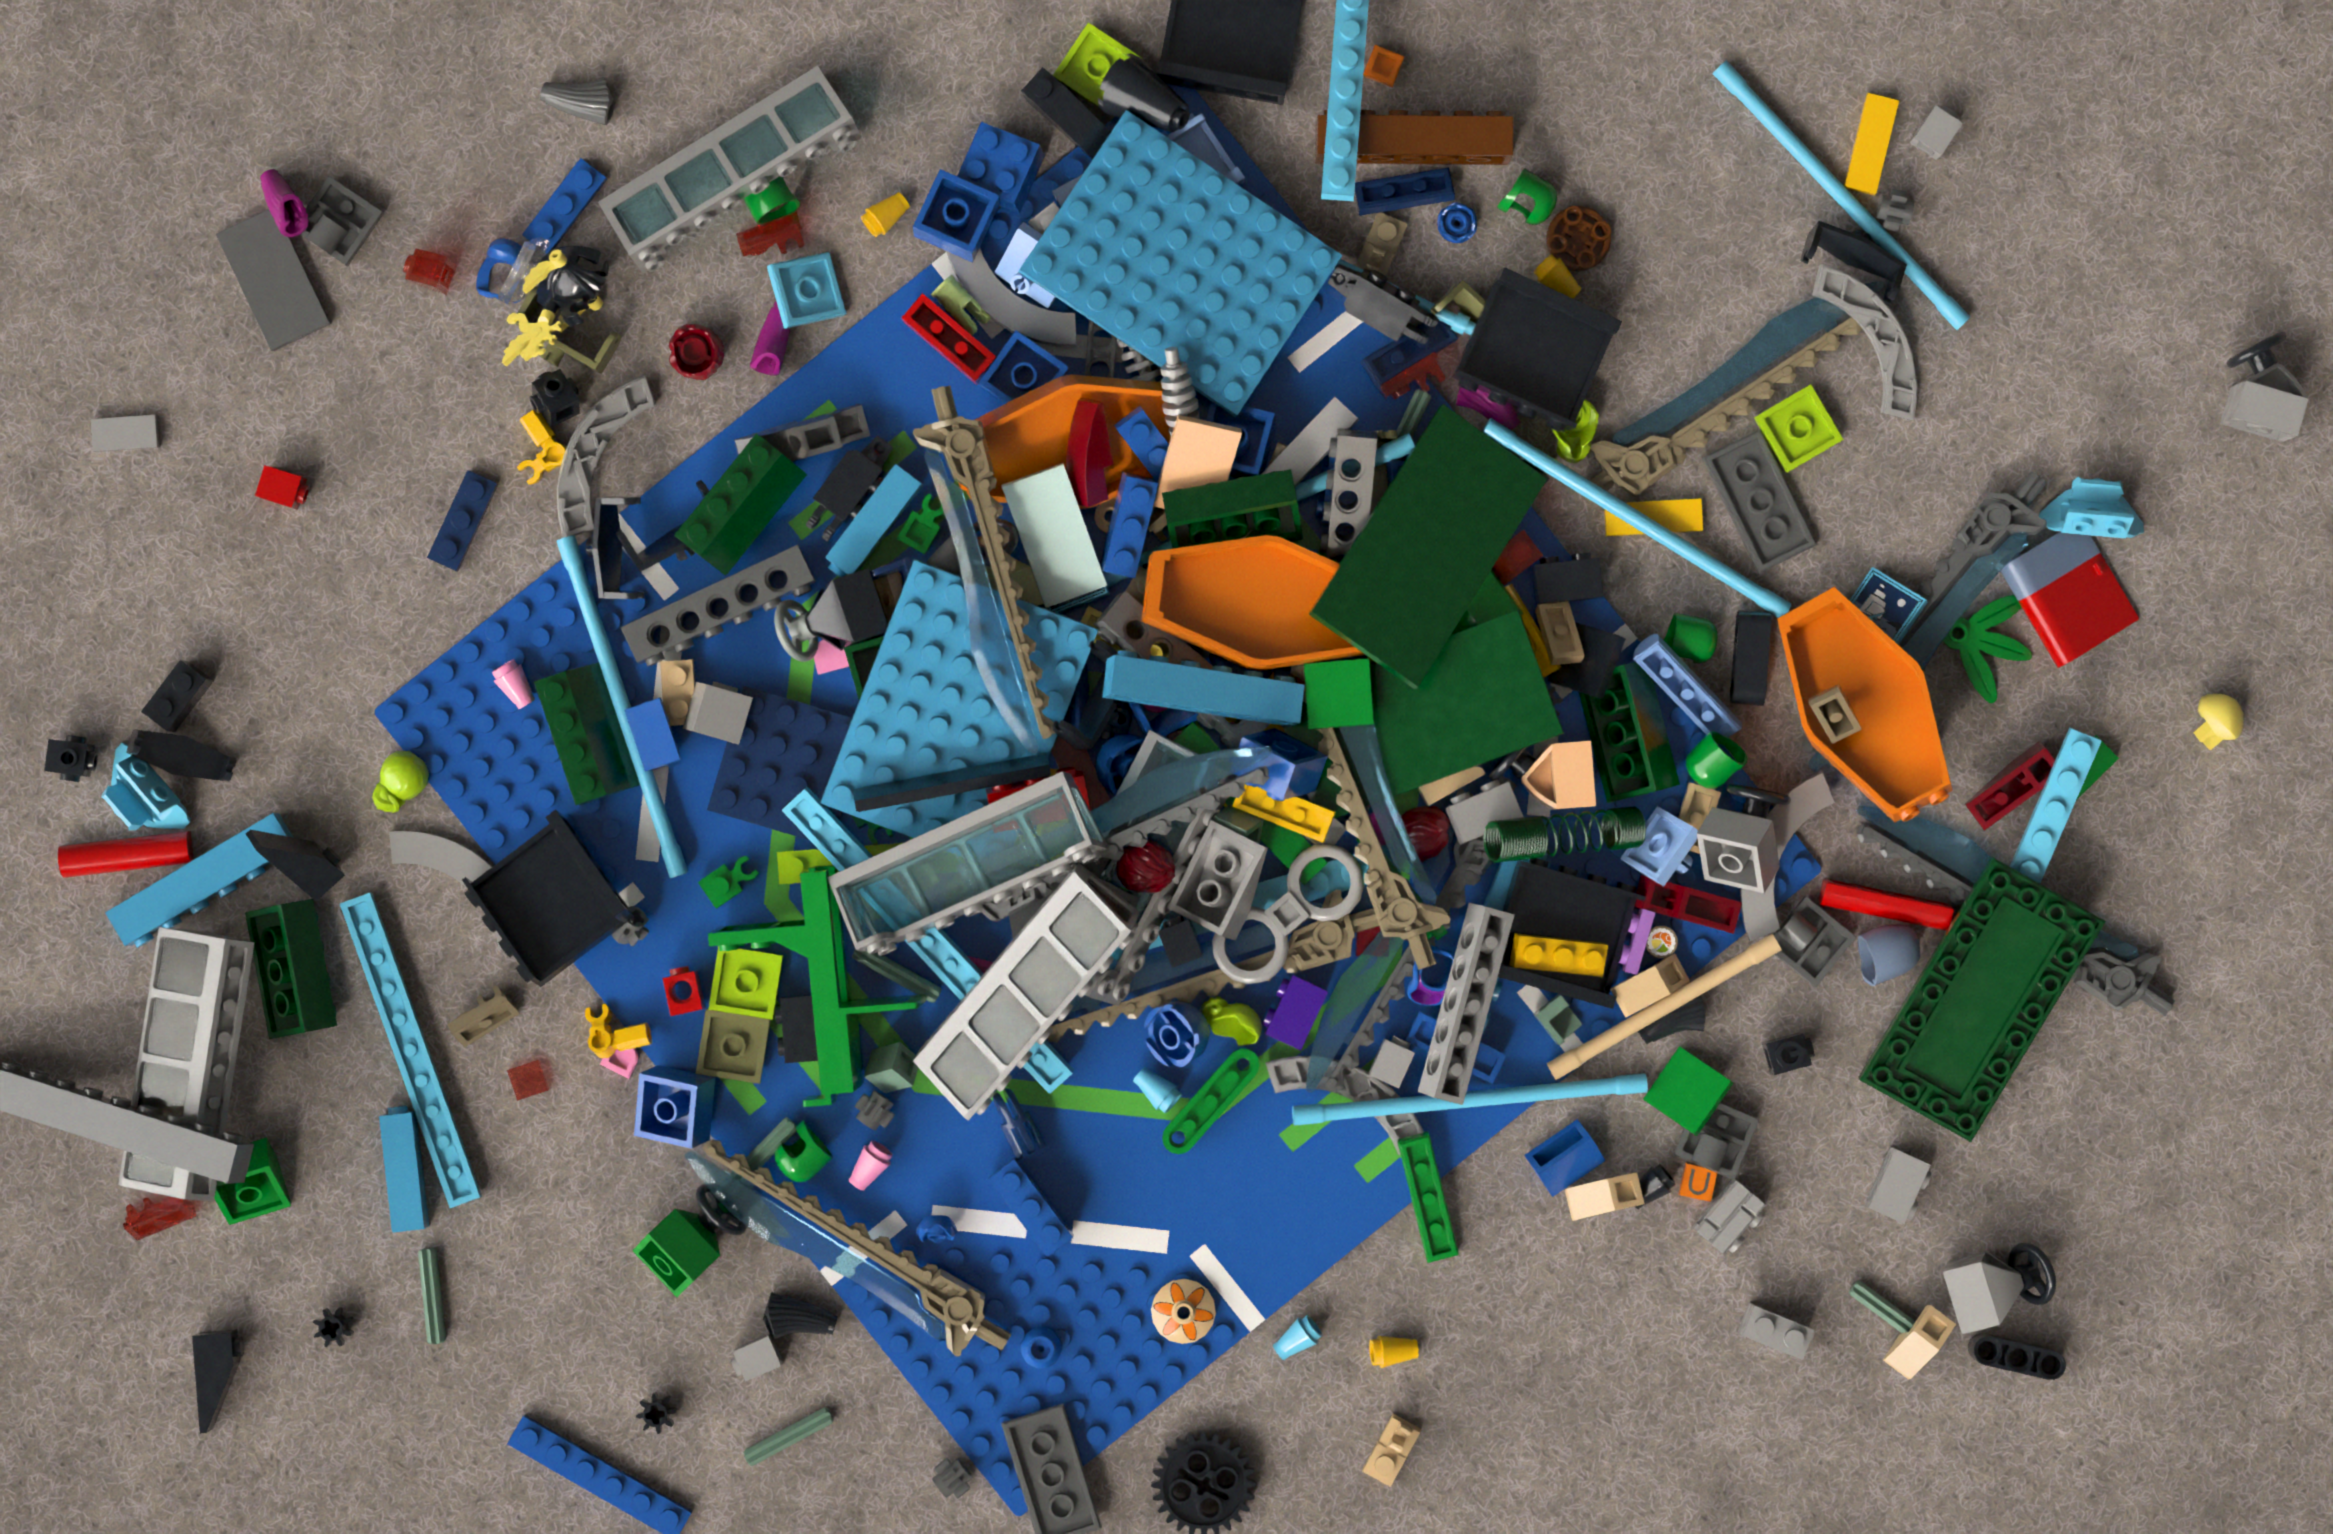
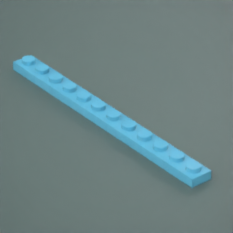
M808 787L802 790L782 809L786 816L839 872L873 857L825 805L820 804L821 800ZM891 875L857 890L895 931L924 919L916 901ZM936 926L926 930V936L917 941L908 943L907 939L904 940L960 1000L964 998L984 974L942 929L937 930ZM998 988L975 1014L1012 1055L1035 1029ZM1047 1040L1042 1045L1036 1042L1029 1051L1033 1054L1023 1066L1049 1094L1074 1072V1069Z

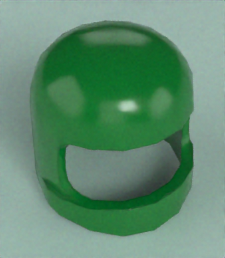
M1524 168L1513 188L1499 202L1497 208L1505 213L1509 208L1515 209L1525 216V223L1539 225L1545 222L1553 212L1558 194L1556 188L1550 182ZM1524 193L1534 199L1535 207L1532 212L1514 201L1518 194Z
M781 176L769 182V186L764 191L758 194L752 193L743 199L757 224H765L790 216L800 207V201L794 193L792 194L784 181V177ZM784 203H787V204H785L783 207H781L780 209H778V210H776V211H774V212H769V211L773 210L774 208H776V207H778V206H780V205H782V204H784Z
M1674 613L1664 641L1679 657L1689 658L1693 660V663L1700 664L1707 662L1714 655L1718 642V632L1715 624L1706 618Z
M1710 731L1687 755L1686 769L1692 779L1700 786L1716 789L1723 785L1737 770H1740L1747 763L1748 757L1736 742L1718 732ZM1718 744H1722L1723 746H1725L1734 756L1736 761L1732 759L1730 756H1728L1718 746Z
M802 1120L795 1127L800 1138L792 1145L780 1143L775 1151V1161L779 1169L785 1176L796 1182L810 1180L833 1158L827 1146Z

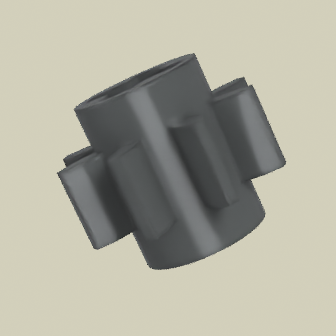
M1892 188L1889 196L1881 195L1876 218L1883 220V228L1898 231L1901 224L1909 225L1914 209V201L1907 200L1906 191Z
M631 906L628 908L635 917L611 935L619 944L630 943L631 946H635L639 940H643L649 933V930L644 927L649 918H646L645 913L640 908Z
M875 1090L870 1097L864 1093L854 1106L860 1110L856 1118L874 1131L877 1130L879 1125L886 1128L895 1116L890 1111L894 1103Z
M946 1458L935 1466L934 1469L938 1474L932 1480L946 1498L954 1493L958 1499L970 1490L967 1482L973 1477L959 1458L952 1463Z

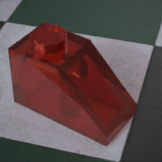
M416 248L413 255H408L403 272L406 273L405 279L408 282L447 295L457 265L444 255Z
M1522 530L1509 540L1492 570L1504 586L1541 558L1543 554L1526 532Z

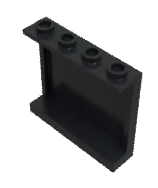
M1171 0L1157 75L1168 85L1283 105L1302 0Z
M1504 267L1498 271L1452 377L1459 380L1458 385L1474 393H1476L1477 389L1489 394L1488 399L1502 406L1510 403L1518 407L1517 412L1530 419H1535L1538 416L1548 421L1546 426L1564 433L1565 429L1570 431L1576 428L1577 423L1575 421L1610 340L1618 332L1622 321Z
M556 809L545 817L549 825L472 882L466 877L462 879L468 888L464 892L468 900L475 908L481 907L485 913L481 917L485 925L491 932H498L502 938L498 942L502 950L508 957L514 956L519 963L516 967L517 972L525 982L532 981L539 987L545 985L635 917L566 817Z
M1538 858L1529 859V862L1517 860L1503 907V912L1514 914L1498 977L1613 1009L1617 996L1609 993L1637 899L1645 901L1646 896L1636 894V887L1625 883L1617 882L1616 888L1606 885L1607 878L1588 873L1587 879L1577 877L1578 870L1559 865L1558 871L1547 868L1549 862ZM1514 933L1605 943L1608 945L1603 977L1514 968L1509 965Z

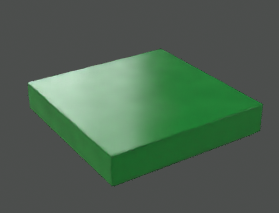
M1370 659L1304 664L1309 730L1375 725Z
M1679 1046L1643 1100L1695 1136H1698L1733 1085V1082Z

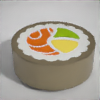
M1655 926L1650 930L1645 948L1654 957L1666 958L1675 952L1678 939L1675 932L1669 927Z

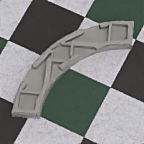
M980 248L973 263L947 252L950 264L961 286L968 291L967 293L978 302L980 307L995 323L1012 333L1017 330L1025 337L1035 340L1034 342L1058 347H1076L1075 313L1050 311L1037 307L1016 296L997 279L985 261Z
M1820 264L1812 296L1824 299L1850 315L1864 330L1876 351L1883 381L1880 413L1914 421L1918 388L1913 363L1914 356L1899 320L1891 308L1884 303V300L1860 282V280L1840 269Z
M643 374L625 382L600 399L582 419L573 433L563 455L557 483V511L563 538L594 529L591 508V480L594 468L608 443L607 441L614 432L634 416L656 406L646 375Z
M1823 773L1815 775L1791 789L1786 794L1791 798V802L1788 805L1776 804L1768 812L1767 818L1773 820L1779 860L1787 843L1797 829L1812 815L1835 803ZM1775 876L1765 893L1742 888L1740 890L1742 918L1749 941L1780 930L1774 905Z
M389 832L392 864L407 863L431 867L453 877L464 886L465 884L462 879L465 877L473 882L493 867L471 849L444 837L424 832ZM495 931L498 949L502 950L498 943L502 940V938L500 937L498 932Z
M1293 1056L1268 1061L1265 1064L1274 1091L1279 1093L1294 1089L1326 1090L1324 1087L1339 1060L1318 1056ZM1355 1067L1352 1070L1343 1069L1344 1088L1338 1091L1337 1094L1354 1102L1401 1098L1391 1087L1383 1081L1370 1076L1369 1072L1359 1067ZM1414 1113L1374 1116L1388 1133L1398 1155H1400L1397 1139L1424 1132Z

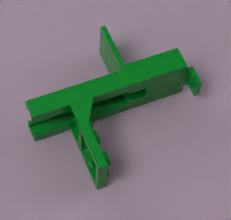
M834 865L808 868L809 871L800 873L804 919L720 926L708 933L709 946H719V951L737 950L739 946H744L746 943H751V948L753 949L771 947V944L778 943L808 958L821 1095L807 1096L803 1100V1107L832 1105L837 1101V1094L855 1092L864 1083L858 1013L917 1009L927 1001L926 994L850 1000L842 914L827 878L838 873Z

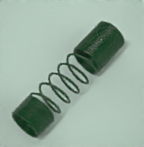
M1636 806L1610 808L1607 811L1601 809L1597 810L1594 814L1589 811H1583L1579 816L1573 812L1567 813L1564 817L1554 814L1549 819L1543 815L1489 821L1484 830L1483 841L1486 854L1494 863L1542 858L1546 851L1553 857L1558 850V837L1551 820L1559 817L1562 819L1559 827V844L1562 852L1569 855L1573 849V835L1565 819L1568 816H1575L1577 820L1574 825V843L1580 853H1585L1588 847V837L1592 849L1596 852H1599L1602 848L1603 838L1610 850L1640 847L1646 837V823L1642 812ZM1603 812L1602 825H1600L1595 816ZM1584 814L1592 816L1588 833L1583 820L1580 818ZM1542 819L1547 820L1546 825L1544 824ZM1593 819H1595L1600 832V846L1597 849L1594 847L1591 837ZM1578 821L1581 822L1585 833L1584 850H1580L1577 843L1576 829ZM1564 822L1570 835V850L1568 852L1564 850L1561 839ZM1548 824L1551 825L1555 837L1554 853H1550L1548 849Z

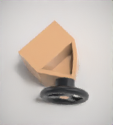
M1591 741L1549 744L1544 747L1536 759L1524 748L1503 756L1489 774V779L1495 781L1510 768L1517 778H1521V782L1527 791L1542 805L1551 810L1596 806Z

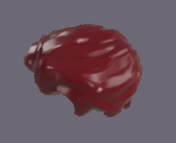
M686 324L679 327L669 340L668 346L671 350L670 365L686 378L706 380L715 374L717 369L723 364L725 356L723 342L708 327L700 324Z
M1421 806L1407 810L1397 819L1393 827L1392 842L1395 851L1404 860L1414 863H1423L1427 859L1436 857L1449 840L1447 830L1450 827V821L1448 817L1436 806Z
M1151 839L1147 841L1143 848L1128 845L1123 850L1125 853L1117 860L1118 879L1126 889L1136 893L1160 892L1175 878V864L1171 853Z

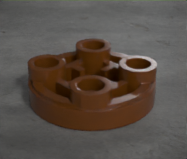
M1570 206L1559 212L1551 221L1546 233V246L1549 254H1552L1556 259L1560 257L1570 271L1579 272L1594 268L1605 258L1611 244V228L1600 213L1584 206Z

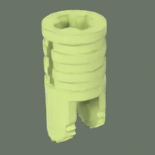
M950 275L931 295L938 300L940 305L944 306V309L950 313L952 318L961 327L973 335L977 332L976 323L971 320V317L964 309L966 308L982 324L987 323L991 317L967 293L968 291L955 280V277Z

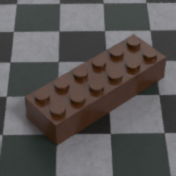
M1324 110V115H1318L1316 120L1315 164H1324L1328 110ZM1361 110L1357 164L1508 165L1513 156V116H1506L1504 111H1487L1486 116H1473V111L1467 110L1454 111V116H1441V112L1437 110L1421 111V115H1408L1406 110H1391L1389 115H1376L1374 110Z

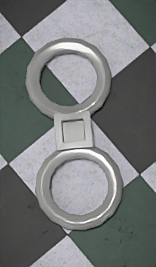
M1332 844L1313 845L1300 852L1289 869L1287 876L1288 892L1267 910L1251 906L1246 920L1254 919L1263 922L1270 928L1275 937L1276 945L1273 958L1266 966L1259 970L1247 971L1240 969L1231 962L1227 954V938L1214 933L1212 940L1213 955L1221 971L1232 980L1245 984L1262 983L1275 976L1283 967L1289 952L1288 935L1308 918L1318 921H1332L1349 914L1359 903L1364 889L1363 871L1357 859L1343 847ZM1320 857L1337 859L1345 865L1350 874L1351 886L1348 895L1340 904L1332 908H1320L1312 905L1306 900L1301 891L1300 879L1303 870L1311 861Z

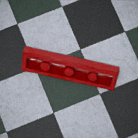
M191 831L63 845L58 848V865L63 878L188 864L194 860Z
M1828 878L1823 879L1819 896V905L1947 931L1951 924L1954 909L1948 903Z

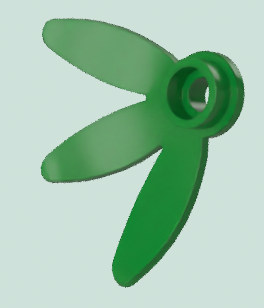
M2015 595L2002 597L1989 603L1969 620L1961 617L1951 618L1942 627L1941 636L1943 642L1949 648L1960 651V657L1969 680L1988 703H1994L1997 700L1996 684L1992 672L1979 650L1998 658L2013 661H2028L2032 658V652L2020 642L2005 635L1985 631V629L1994 627L2011 618L2022 608ZM1955 627L1963 629L1964 636L1962 639L1953 637L1952 631Z

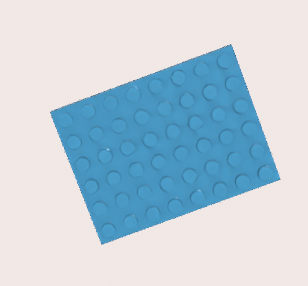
M1126 110L1018 272L1160 367L1167 362L1165 349L1177 347L1180 361L1187 363L1189 371L1186 374H1189L1192 379L1190 386H1193L1197 392L1236 417L1342 255Z
M913 560L820 804L916 838L987 806L986 788L862 812H856L853 789L1043 753L1047 754V758L1049 757L1057 734L1055 733L1047 739H1042L1039 733L998 590L922 561ZM1018 599L1016 605L1030 615L1028 625L1022 630L1036 642L1035 652H1032L1029 659L1043 670L1042 678L1035 684L1036 687L1049 696L1048 707H1045L1042 713L1051 721H1058L1060 723L1064 719L1091 648L1088 645L1092 640L1094 642L1098 628ZM1020 828L994 832L991 829L969 839L967 845L977 862L1001 870L1006 867ZM953 846L949 849H946L947 851L963 856L958 846Z

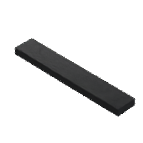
M1043 753L853 789L856 812H862L1048 777L1051 775L1047 754Z

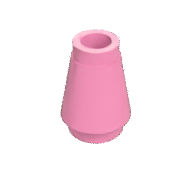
M514 659L492 672L495 677L494 683L516 704L518 709L535 700L522 665H517Z
M871 1141L869 1145H864L849 1178V1182L856 1188L864 1191L891 1164L890 1159L893 1156L891 1151L876 1141Z

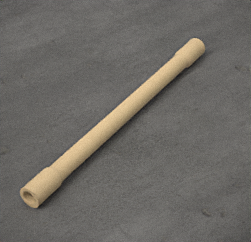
M1770 934L1749 946L1744 952L1691 981L1672 994L1653 1003L1579 1047L1568 1050L1546 1064L1557 1080L1580 1067L1582 1063L1750 966L1759 964L1782 949L1774 935Z

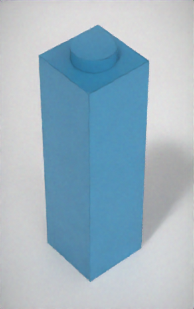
M895 464L825 558L831 562L827 568L839 577L859 572L923 485Z
M407 1106L387 1108L388 1114L379 1116L392 1233L425 1229L429 1227L418 1119L415 1111L408 1112Z

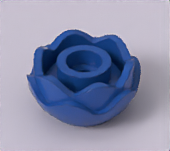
M1452 203L1440 211L1437 219L1438 231L1449 242L1463 243L1469 240L1477 230L1476 213L1472 208L1462 203ZM1459 221L1460 225L1455 226L1454 222Z
M943 1215L924 1217L916 1230L920 1241L923 1242L930 1239L934 1243H940L946 1238L953 1241L955 1233H957L955 1223L950 1217Z
M1048 1328L1030 1330L1021 1343V1354L1024 1360L1034 1368H1048L1056 1363L1062 1351V1345L1057 1335ZM1040 1345L1044 1347L1043 1351L1038 1350Z

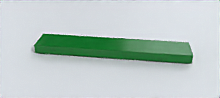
M1194 722L1173 740L1214 763L1231 770L1233 763ZM1179 754L1199 774L1202 766ZM1228 797L1225 803L1228 806L1230 804L1233 805L1236 797ZM1264 820L1260 840L1290 869L1292 862L1300 852L1308 849L1311 845L1300 833ZM1323 857L1311 861L1303 870L1300 882L1303 885L1308 883L1327 864V861Z

